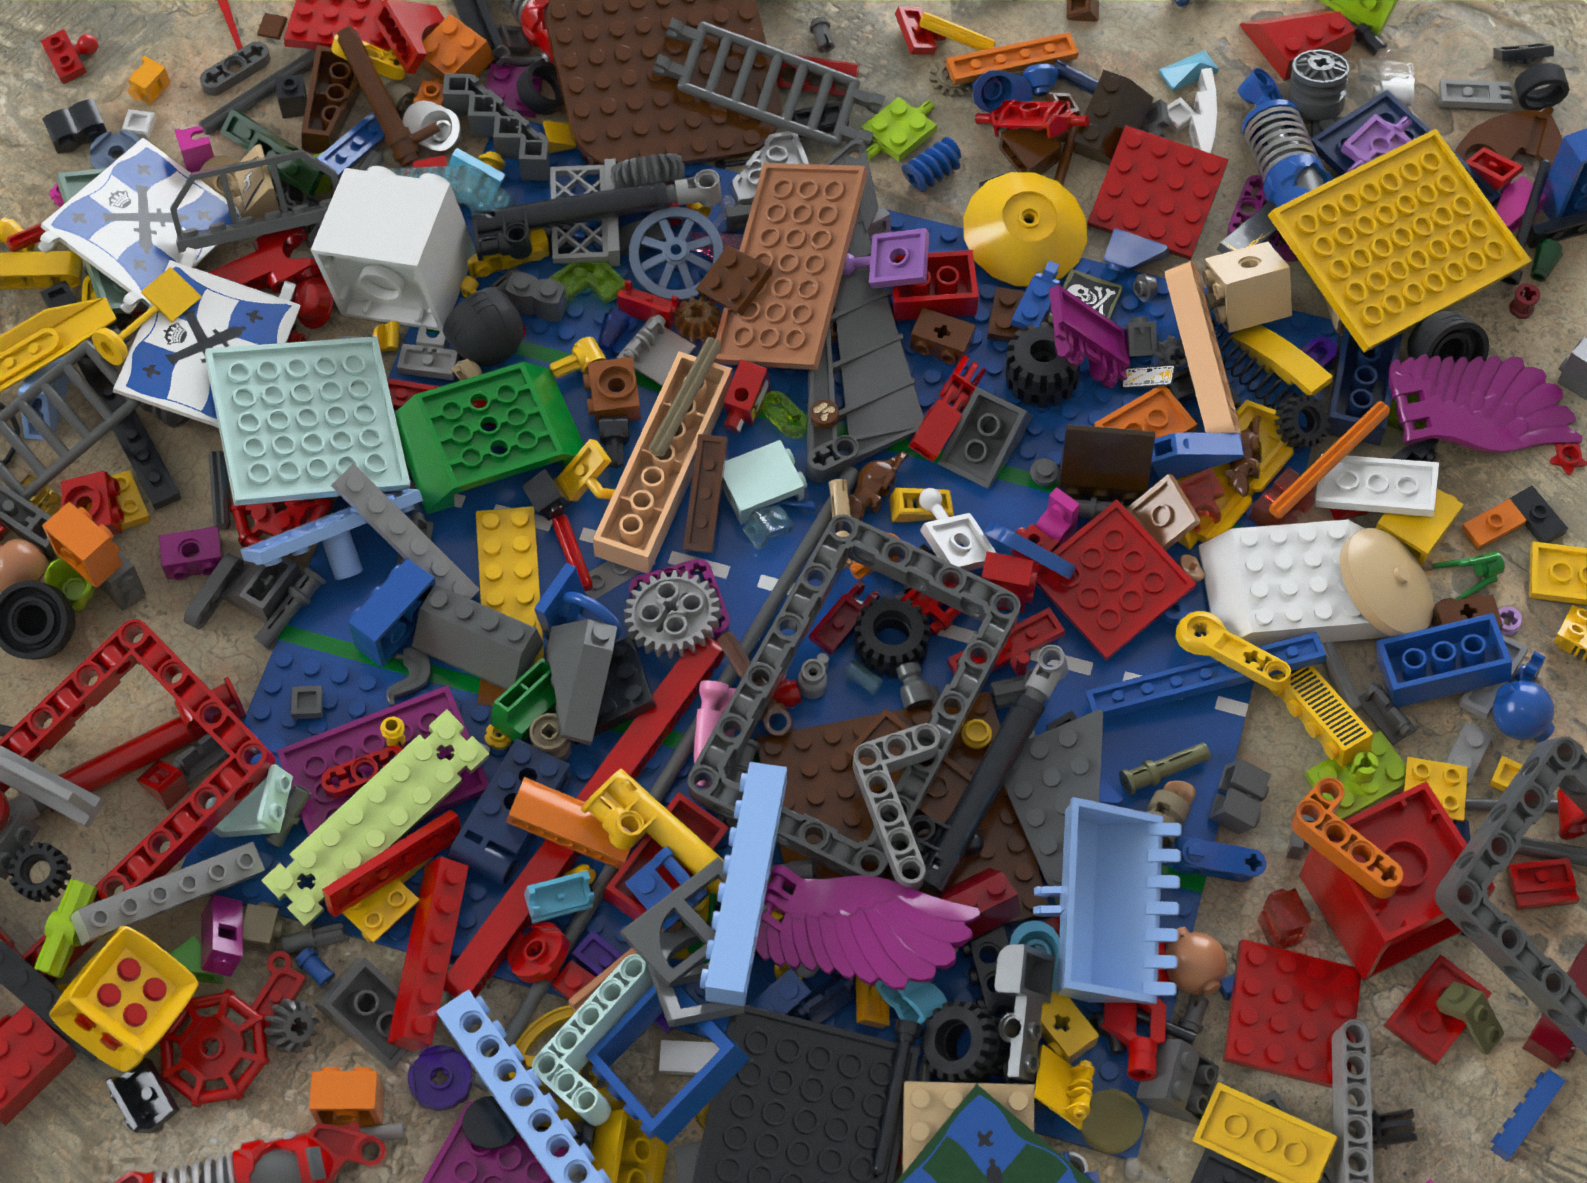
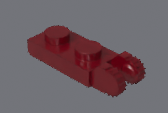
M861 580L858 581L847 594H843L809 635V641L833 656L854 632L858 615H861V609L864 606L870 608V601L874 599L878 601L880 593L873 591L860 604L856 600L863 593L866 585Z

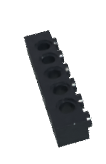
M1004 924L968 941L961 947L963 957H969L972 968L968 969L971 987H977L979 998H976V1005L991 1010L995 1013V1016L999 1013H1014L1016 999L1003 993H993L987 987L995 983L998 955L1005 946L1009 945ZM988 954L993 956L996 961L987 964L980 957ZM1021 1025L1017 1029V1036L1021 1031ZM1004 1050L1003 1056L1006 1057L1004 1064L999 1063L997 1066L1000 1071L995 1077L1000 1076L1002 1084L1034 1085L1035 1093L1037 1072L1035 1073L1034 1082L1016 1083L1011 1077L1007 1076L1010 1053ZM1034 1097V1111L1048 1109L1046 1105Z

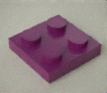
M491 63L485 89H490L498 95L511 111L518 112L522 117L536 118L537 113L528 109L522 103L517 93L516 84L518 78L527 67L498 66ZM532 76L535 89L541 93L543 79Z

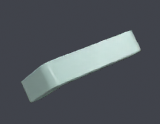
M638 954L626 957L536 1055L532 1063V1070L537 1077L587 1123L594 1126L601 1125L607 1121L611 1113V1105L578 1072L589 1061L585 1055L654 985L646 962Z

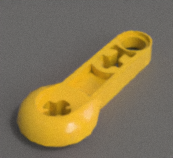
M1196 611L1187 614L1176 627V640L1185 651L1195 655L1211 656V658L1269 689L1283 690L1289 686L1291 682V668L1285 661L1228 632L1222 620L1216 615L1206 611ZM1200 631L1206 632V636L1201 634V637H1197L1195 633L1198 632L1200 634ZM1279 670L1285 674V677L1280 680H1274L1269 677V673Z

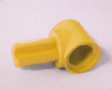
M585 337L574 344L571 350L572 355L551 363L550 370L555 378L563 377L577 370L588 374V362L607 359L595 338Z

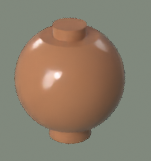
M25 539L9 540L3 545L0 543V592L22 581L45 583L44 576L49 562L46 554L37 544Z
M1186 927L1176 929L1178 930V941L1166 942L1169 947L1165 955H1173L1178 959L1176 969H1165L1169 981L1175 983L1177 989L1186 994H1205L1206 996L1213 994L1221 987L1220 982L1223 980L1227 969V958L1224 949L1215 938L1206 933H1190Z

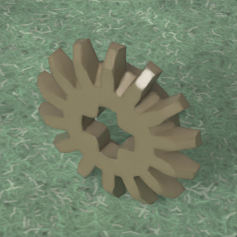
M943 58V65L939 62L935 63L938 70L931 68L930 73L934 76L929 77V80L936 83L932 85L934 89L943 87L940 94L943 95L947 90H950V97H953L954 90L960 96L964 95L962 89L967 92L972 91L970 86H972L973 82L953 85L952 80L948 81L949 73L945 66L946 58Z

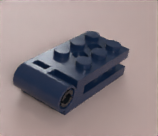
M516 738L452 843L448 858L468 865V869L505 886L510 879H513L538 837L535 834L506 823L524 777L564 793L572 780V774L569 773L571 769L570 764Z

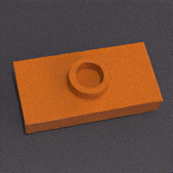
M1508 499L1463 523L1461 530L1475 548L1480 550L1524 526L1527 520L1514 503Z

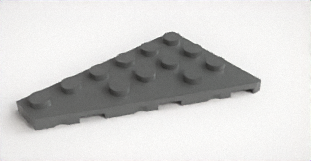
M1101 709L1028 739L1003 784L1048 886H1062L1065 810L1070 805L1071 798L1076 797L1099 802L1103 712ZM1053 897L1056 906H1059L1060 897Z

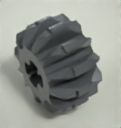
M292 999L281 1000L280 1005L275 1004L271 1006L273 1016L264 1017L270 1023L269 1027L263 1030L265 1034L271 1035L268 1040L271 1046H277V1050L284 1053H299L302 1047L312 1046L309 1037L318 1035L313 1030V1025L319 1022L317 1018L312 1017L315 1009L311 1006H306V1002L299 999L293 1001Z

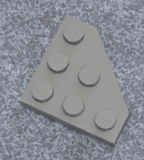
M788 131L770 134L767 137L765 145L761 150L753 154L741 174H737L732 180L731 189L737 205L752 204L763 163L809 164L798 134Z

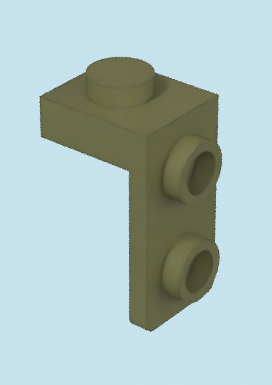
M1453 981L1435 1003L1440 1012L1465 1022L1477 1047L1483 1054L1487 1055L1504 1035V1031L1484 992Z

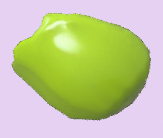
M61 558L53 561L47 567L44 576L45 583L61 590L70 601L74 612L82 611L91 601L96 588Z

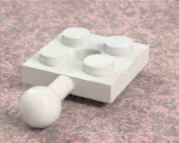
M927 488L921 492L919 496L921 507L932 511L937 520L924 523L920 531L936 556L966 571L984 567L987 551L994 553L996 551L972 515L966 513L949 517L941 505L942 496L937 489Z

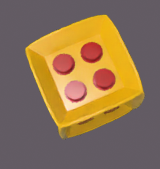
M120 926L108 937L105 945L95 953L77 974L51 1009L49 1016L63 1032L94 1056L117 1070L129 1072L143 1060L144 1055L167 1032L192 998L199 986V982L184 965L149 938L130 927Z

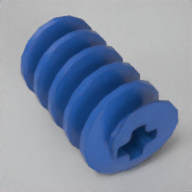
M944 137L941 142L935 143L933 147L927 148L924 153L918 154L916 159H911L907 164H903L901 166L902 172L912 186L924 193L927 190V185L930 187L935 185V179L942 181L944 179L943 174L949 176L952 173V169L958 170L960 168L959 159L961 158V151L953 139Z

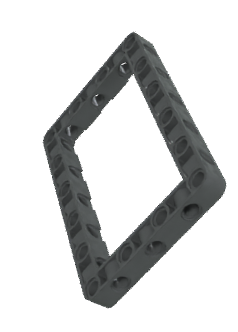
M845 514L835 516L829 522L688 776L689 796L696 803L738 823V819H734L735 805L737 800H742L744 792H740V784L727 778L848 559H851L982 621L977 634L973 633L958 661L957 669L950 685L946 684L930 715L928 724H932L940 732L937 754L930 759L932 765L924 767L917 763L903 768L902 775L895 787L909 823L916 816L1017 623L1021 607L1019 598L1011 591L852 516ZM839 531H846L850 535L847 537H840L836 533ZM899 556L903 561L896 563L892 562L889 558ZM813 579H818L822 581L823 584L820 586H813L809 584V581ZM951 581L954 582L957 585V587L947 588L946 586H944L943 583ZM1007 607L1011 610V613H1000L998 608ZM790 628L796 633L786 636L781 631ZM979 656L982 657L986 662L983 664H976L971 660V658ZM762 678L768 681V683L764 686H756L753 681ZM952 706L958 709L959 713L950 715L944 709ZM729 729H736L740 732L738 736L732 738L724 733ZM926 737L917 740L922 746L933 744L932 740ZM701 780L711 783V786L704 790L697 788L695 785ZM784 806L782 807L776 843L804 857L813 859L815 862L845 877L864 875L883 878L886 874L889 863L875 826L868 840L864 839L863 842L857 843L839 834L838 829L805 813L801 815ZM890 812L883 813L880 816L886 822L896 820L889 814ZM815 834L821 837L822 841L818 844H810L806 841V838L809 835ZM894 841L891 845L894 849L898 850L902 841ZM866 862H872L878 869L874 872H867L861 866Z
M1564 736L1542 741L1535 747L1435 891V900L1440 910L1587 1056V998L1575 987L1576 983L1552 958H1546L1532 943L1533 939L1508 914H1503L1488 899L1489 895L1487 894L1489 892L1487 890L1488 886L1498 872H1503L1521 846L1522 842L1520 840L1531 825L1536 824L1555 795L1553 793L1557 787L1587 816V752L1571 737Z

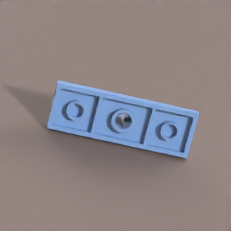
M406 488L400 491L384 493L403 513L415 509L414 504L423 501L418 489ZM349 506L242 548L240 551L244 561L254 562L255 565L264 564L265 567H269L282 562L281 557L291 553L292 556L306 553L309 551L308 546L322 541L335 580H341L363 571L350 529L368 522L352 506Z

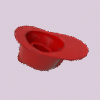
M320 270L315 277L307 278L304 282L295 286L294 295L291 302L301 305L297 315L298 319L305 327L310 329L320 328L325 325L333 310L334 299Z

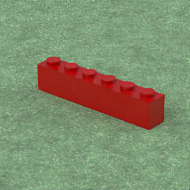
M439 857L425 865L418 896L420 901L416 905L387 1044L413 1052L432 1045L438 1018L436 1011L439 1010L468 865L444 857Z

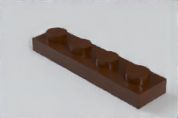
M698 434L683 549L686 551L713 554L728 446L727 437Z

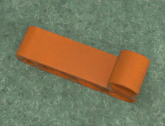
M1332 777L1321 779L1298 804L1291 820L1293 831L1374 896L1383 899L1390 898L1394 895L1403 879L1402 868L1397 862L1335 815L1344 797V786L1339 780ZM1321 793L1332 795L1334 800H1326L1322 797ZM1301 815H1309L1315 822H1307ZM1327 835L1337 836L1340 842L1330 841ZM1353 855L1362 856L1366 863L1357 862Z

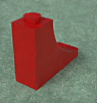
M384 0L373 19L405 72L415 74L427 55L422 41L444 20V17L435 5L402 0Z

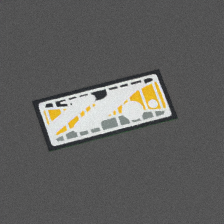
M1176 364L1126 368L1127 379L1121 382L1120 389L1172 385Z

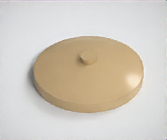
M1366 528L1350 536L1344 542L1341 549L1340 569L1348 594L1360 613L1375 628L1390 637L1427 629L1433 618V595L1428 579L1413 554L1395 537L1379 529Z

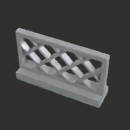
M604 159L605 165L550 167L551 199L574 196L570 190L577 184L587 190L584 194L599 192V188L600 191L615 189L610 176L611 167L616 164V160ZM600 174V179L593 186L583 180L587 175ZM568 175L573 180L563 187L556 181V176ZM618 217L597 220L602 225L594 232L585 226L587 222L574 224L567 233L558 227H552L553 263L609 261V267L620 266ZM579 228L589 236L581 244L571 238ZM593 241H596L603 247V252L591 253L586 247ZM565 242H568L575 248L571 253L558 254V248Z
M0 746V782L88 828L90 827L105 802L102 798Z

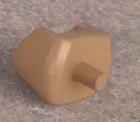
M1187 554L1180 557L1178 565L1196 584L1205 578V573L1201 569L1196 557Z
M1170 781L1163 787V790L1173 792L1182 797L1189 805L1192 804L1196 795L1194 786L1184 781Z

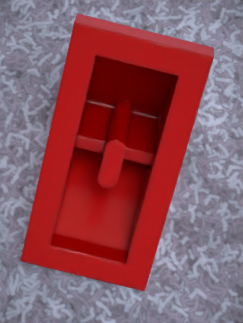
M1485 147L1465 161L1496 191L1524 171L1522 165Z
M160 760L156 761L136 779L167 811L190 791L181 770Z

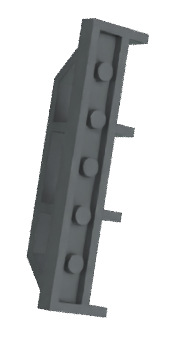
M300 149L192 172L170 206L177 234L176 244L179 253L185 252L188 247L200 249L322 222L332 198L320 201L318 206L298 205L288 212L276 163L301 158L331 176L334 190H336L339 183L336 170ZM270 165L281 210L267 212L264 214L265 217L254 219L253 216L238 219L227 173ZM220 175L232 224L226 225L225 222H218L209 225V229L198 231L197 228L183 230L177 208L193 182Z

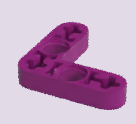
M1260 175L1250 176L1245 181L1229 222L1227 236L1240 226V222L1244 223L1263 207L1266 198L1263 191L1264 183ZM1255 186L1260 187L1256 198L1251 196ZM1251 206L1255 209V213L1246 214L1241 210V207ZM1279 232L1272 237L1273 242L1270 245L1283 260L1289 262L1298 261L1293 251L1289 250L1290 247ZM1278 241H1282L1281 246L1277 247Z
M693 559L639 575L630 581L629 594L630 598L633 599L631 591H638L640 582L649 585V576L651 575L656 580H659L663 571L667 577L672 575L673 570H676L678 577H682L683 573L688 571L689 578L692 579L696 576L694 570L699 569L700 573H703V582L707 580L709 588L715 589L716 597L719 598L721 618L718 619V622L721 623V627L713 629V638L718 639L724 633L729 632V615L711 566L707 561Z

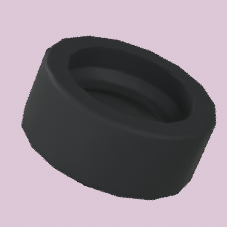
M542 60L533 62L519 76L516 84L517 93L522 103L531 111L541 115H549L555 113L564 104L553 63ZM532 76L545 80L552 87L555 99H548L542 96L535 89Z
M1553 63L1538 64L1526 69L1516 78L1514 83L1519 104L1527 110H1542L1549 106L1553 107L1560 103L1570 90L1564 68ZM1550 84L1544 88L1533 90L1539 86Z

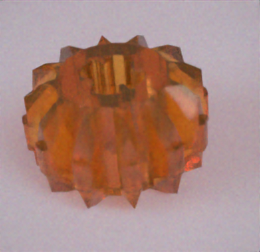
M692 295L689 298V302L681 300L680 308H675L674 327L680 332V336L683 338L689 336L691 343L696 338H700L703 343L706 340V336L714 338L721 322V311L719 308H716L714 300L706 302L704 295L699 300H695Z

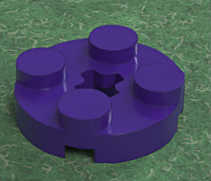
M437 1045L423 1050L414 1064H411L408 1071L410 1091L419 1102V1105L425 1109L434 1111L452 1109L467 1100L472 1087L473 1073L468 1059L450 1046ZM438 1071H443L445 1076H449V1079L443 1085L432 1082V1078L437 1077Z

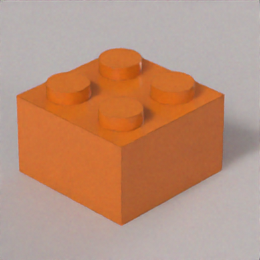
M449 14L422 41L427 53L421 63L422 68L435 78L443 81L445 73L473 74L477 77L495 59L494 55H491L492 50L487 40L452 14Z
M68 502L42 525L55 554L95 588L99 587L123 565L118 555L120 549L112 541L114 536L111 531L103 524L97 526L93 522V517L83 507L77 509Z
M323 1067L321 1071H312L309 1110L316 1124H332L339 1127L359 1122L360 1128L383 1125L385 1089L378 1072L373 1071L370 1067H355L353 1071H340L337 1067Z

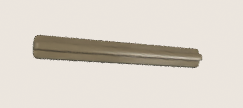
M713 337L706 339L650 444V453L662 457L666 453L721 349V342Z

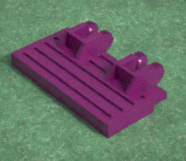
M1060 285L1050 288L1049 294L1057 355L1062 359L1067 358L1068 363L1072 366H1079L1084 356L1087 357L1091 378L1095 381H1101L1102 385L1106 388H1113L1117 384L1118 378L1122 381L1126 380V368L1130 366L1125 330Z

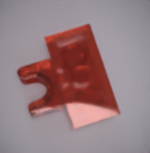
M1212 468L1178 483L1199 519L1202 516H1209L1216 524L1221 521V511L1215 500L1225 496V491ZM1199 524L1193 528V531L1196 533L1201 530Z

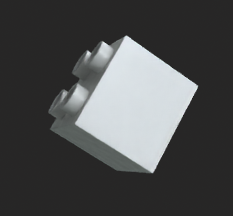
M371 166L367 171L344 168L311 248V252L342 316L387 323L389 321H398L400 325L418 328L425 325L427 329L437 331L443 328L446 318L455 306L461 290V283L468 272L467 260L476 251L451 184L447 180L430 173L422 174L419 178L399 176L381 166Z

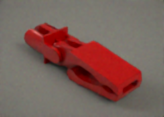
M966 355L962 356L952 375L944 383L939 393L941 399L939 398L930 407L908 445L909 448L930 462H933L939 455L962 417V413L959 410L963 411L966 408L975 388L986 372V369L982 367L971 382L970 379L979 365L973 361L964 374L960 376L969 359Z

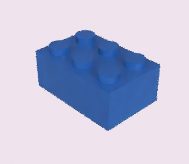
M408 558L401 565L395 566L384 584L377 586L371 592L369 600L362 607L356 608L350 615L348 625L355 648L383 668L415 633L419 609L436 584L435 578Z

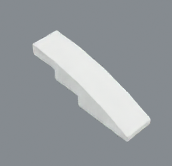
M1212 68L1201 69L1199 92H1196L1193 110L1197 114L1191 117L1189 135L1193 148L1211 153L1216 131L1217 96Z

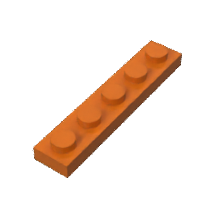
M1070 32L949 57L946 58L945 66L953 85L976 81L983 73L990 70L1015 73L1024 71L1032 65H1052L1057 60L1062 62L1076 60L1079 52Z

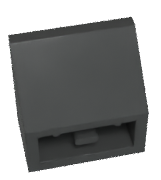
M1166 1039L1164 1043L1157 1046L1156 1077L1150 1081H1140L1136 1099L1154 1112L1199 1126L1212 1096L1219 1066L1182 1039Z

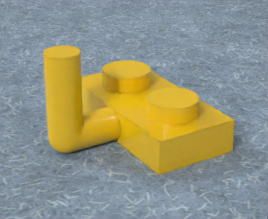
M589 439L557 477L570 501H578L588 488L596 498L611 500L615 489L603 488L597 480V477L611 462V459L597 440Z

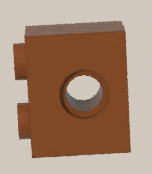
M633 357L588 362V374H583L585 391H591L592 398H587L589 416H595L596 426L599 425V417L628 416V421L641 420ZM616 389H617V390H622V391H620V392H613V390H616Z

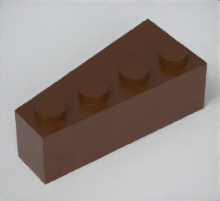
M318 45L316 47L301 131L302 150L309 153H322L336 142L362 90L348 61L335 55L331 47Z

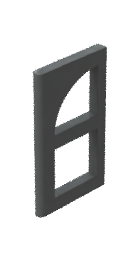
M719 857L620 931L621 937L626 940L668 987H671L706 960L708 940H714L715 932L691 908L687 901L716 879L726 883L727 874H723L724 862ZM765 905L763 906L762 914L764 912H767V907ZM673 912L705 944L674 969L666 961L660 946L661 929L666 919Z
M690 928L660 933L661 950L668 963L683 948L702 941ZM709 963L698 965L671 987H668L647 964L669 1027L744 1013L743 1006L716 1002L680 1008L673 986L700 981L703 968L708 969Z

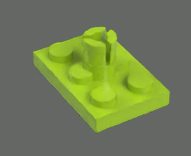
M1319 0L1333 10L1340 11L1346 18L1359 26L1363 23L1371 25L1373 27L1372 31L1377 36L1382 33L1398 0Z
M1380 730L1373 734L1372 747L1369 752L1367 751L1365 754L1359 752L1352 762L1343 767L1335 759L1329 758L1308 769L1304 777L1312 788L1321 779L1326 777L1335 778L1343 784L1345 789L1344 797L1335 815L1345 821L1402 790L1405 783L1406 765ZM1321 793L1322 797L1326 800H1334L1332 795Z

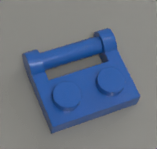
M669 846L659 851L650 862L625 882L627 887L647 910L673 891L656 872L660 867L664 865L680 885L691 878L673 857L674 852ZM703 889L687 901V903L694 909L709 893ZM673 912L666 919L662 928L667 932L681 918Z

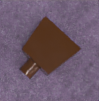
M1032 128L1005 130L1001 132L999 149L1017 172L1042 175L1060 160L1061 143L1068 140V134L1065 131L1052 138H1048L1047 129L1034 131Z

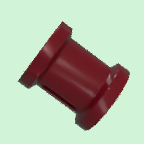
M1529 283L1519 285L1515 290V298L1509 305L1510 313L1518 319L1529 318L1534 313L1535 304L1540 299L1539 289Z

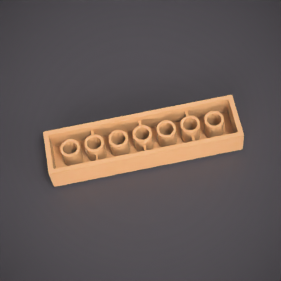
M678 351L593 537L594 556L644 573L651 571L693 476L698 434L711 435L732 382V368L713 362L664 456L658 457L650 453V444L697 358Z

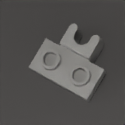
M420 326L416 339L417 345L402 344L397 364L398 374L454 380L455 373L451 370V367L458 362L459 353L456 350L448 349L449 341L443 334V328L440 329L437 337L429 338L426 335V326Z

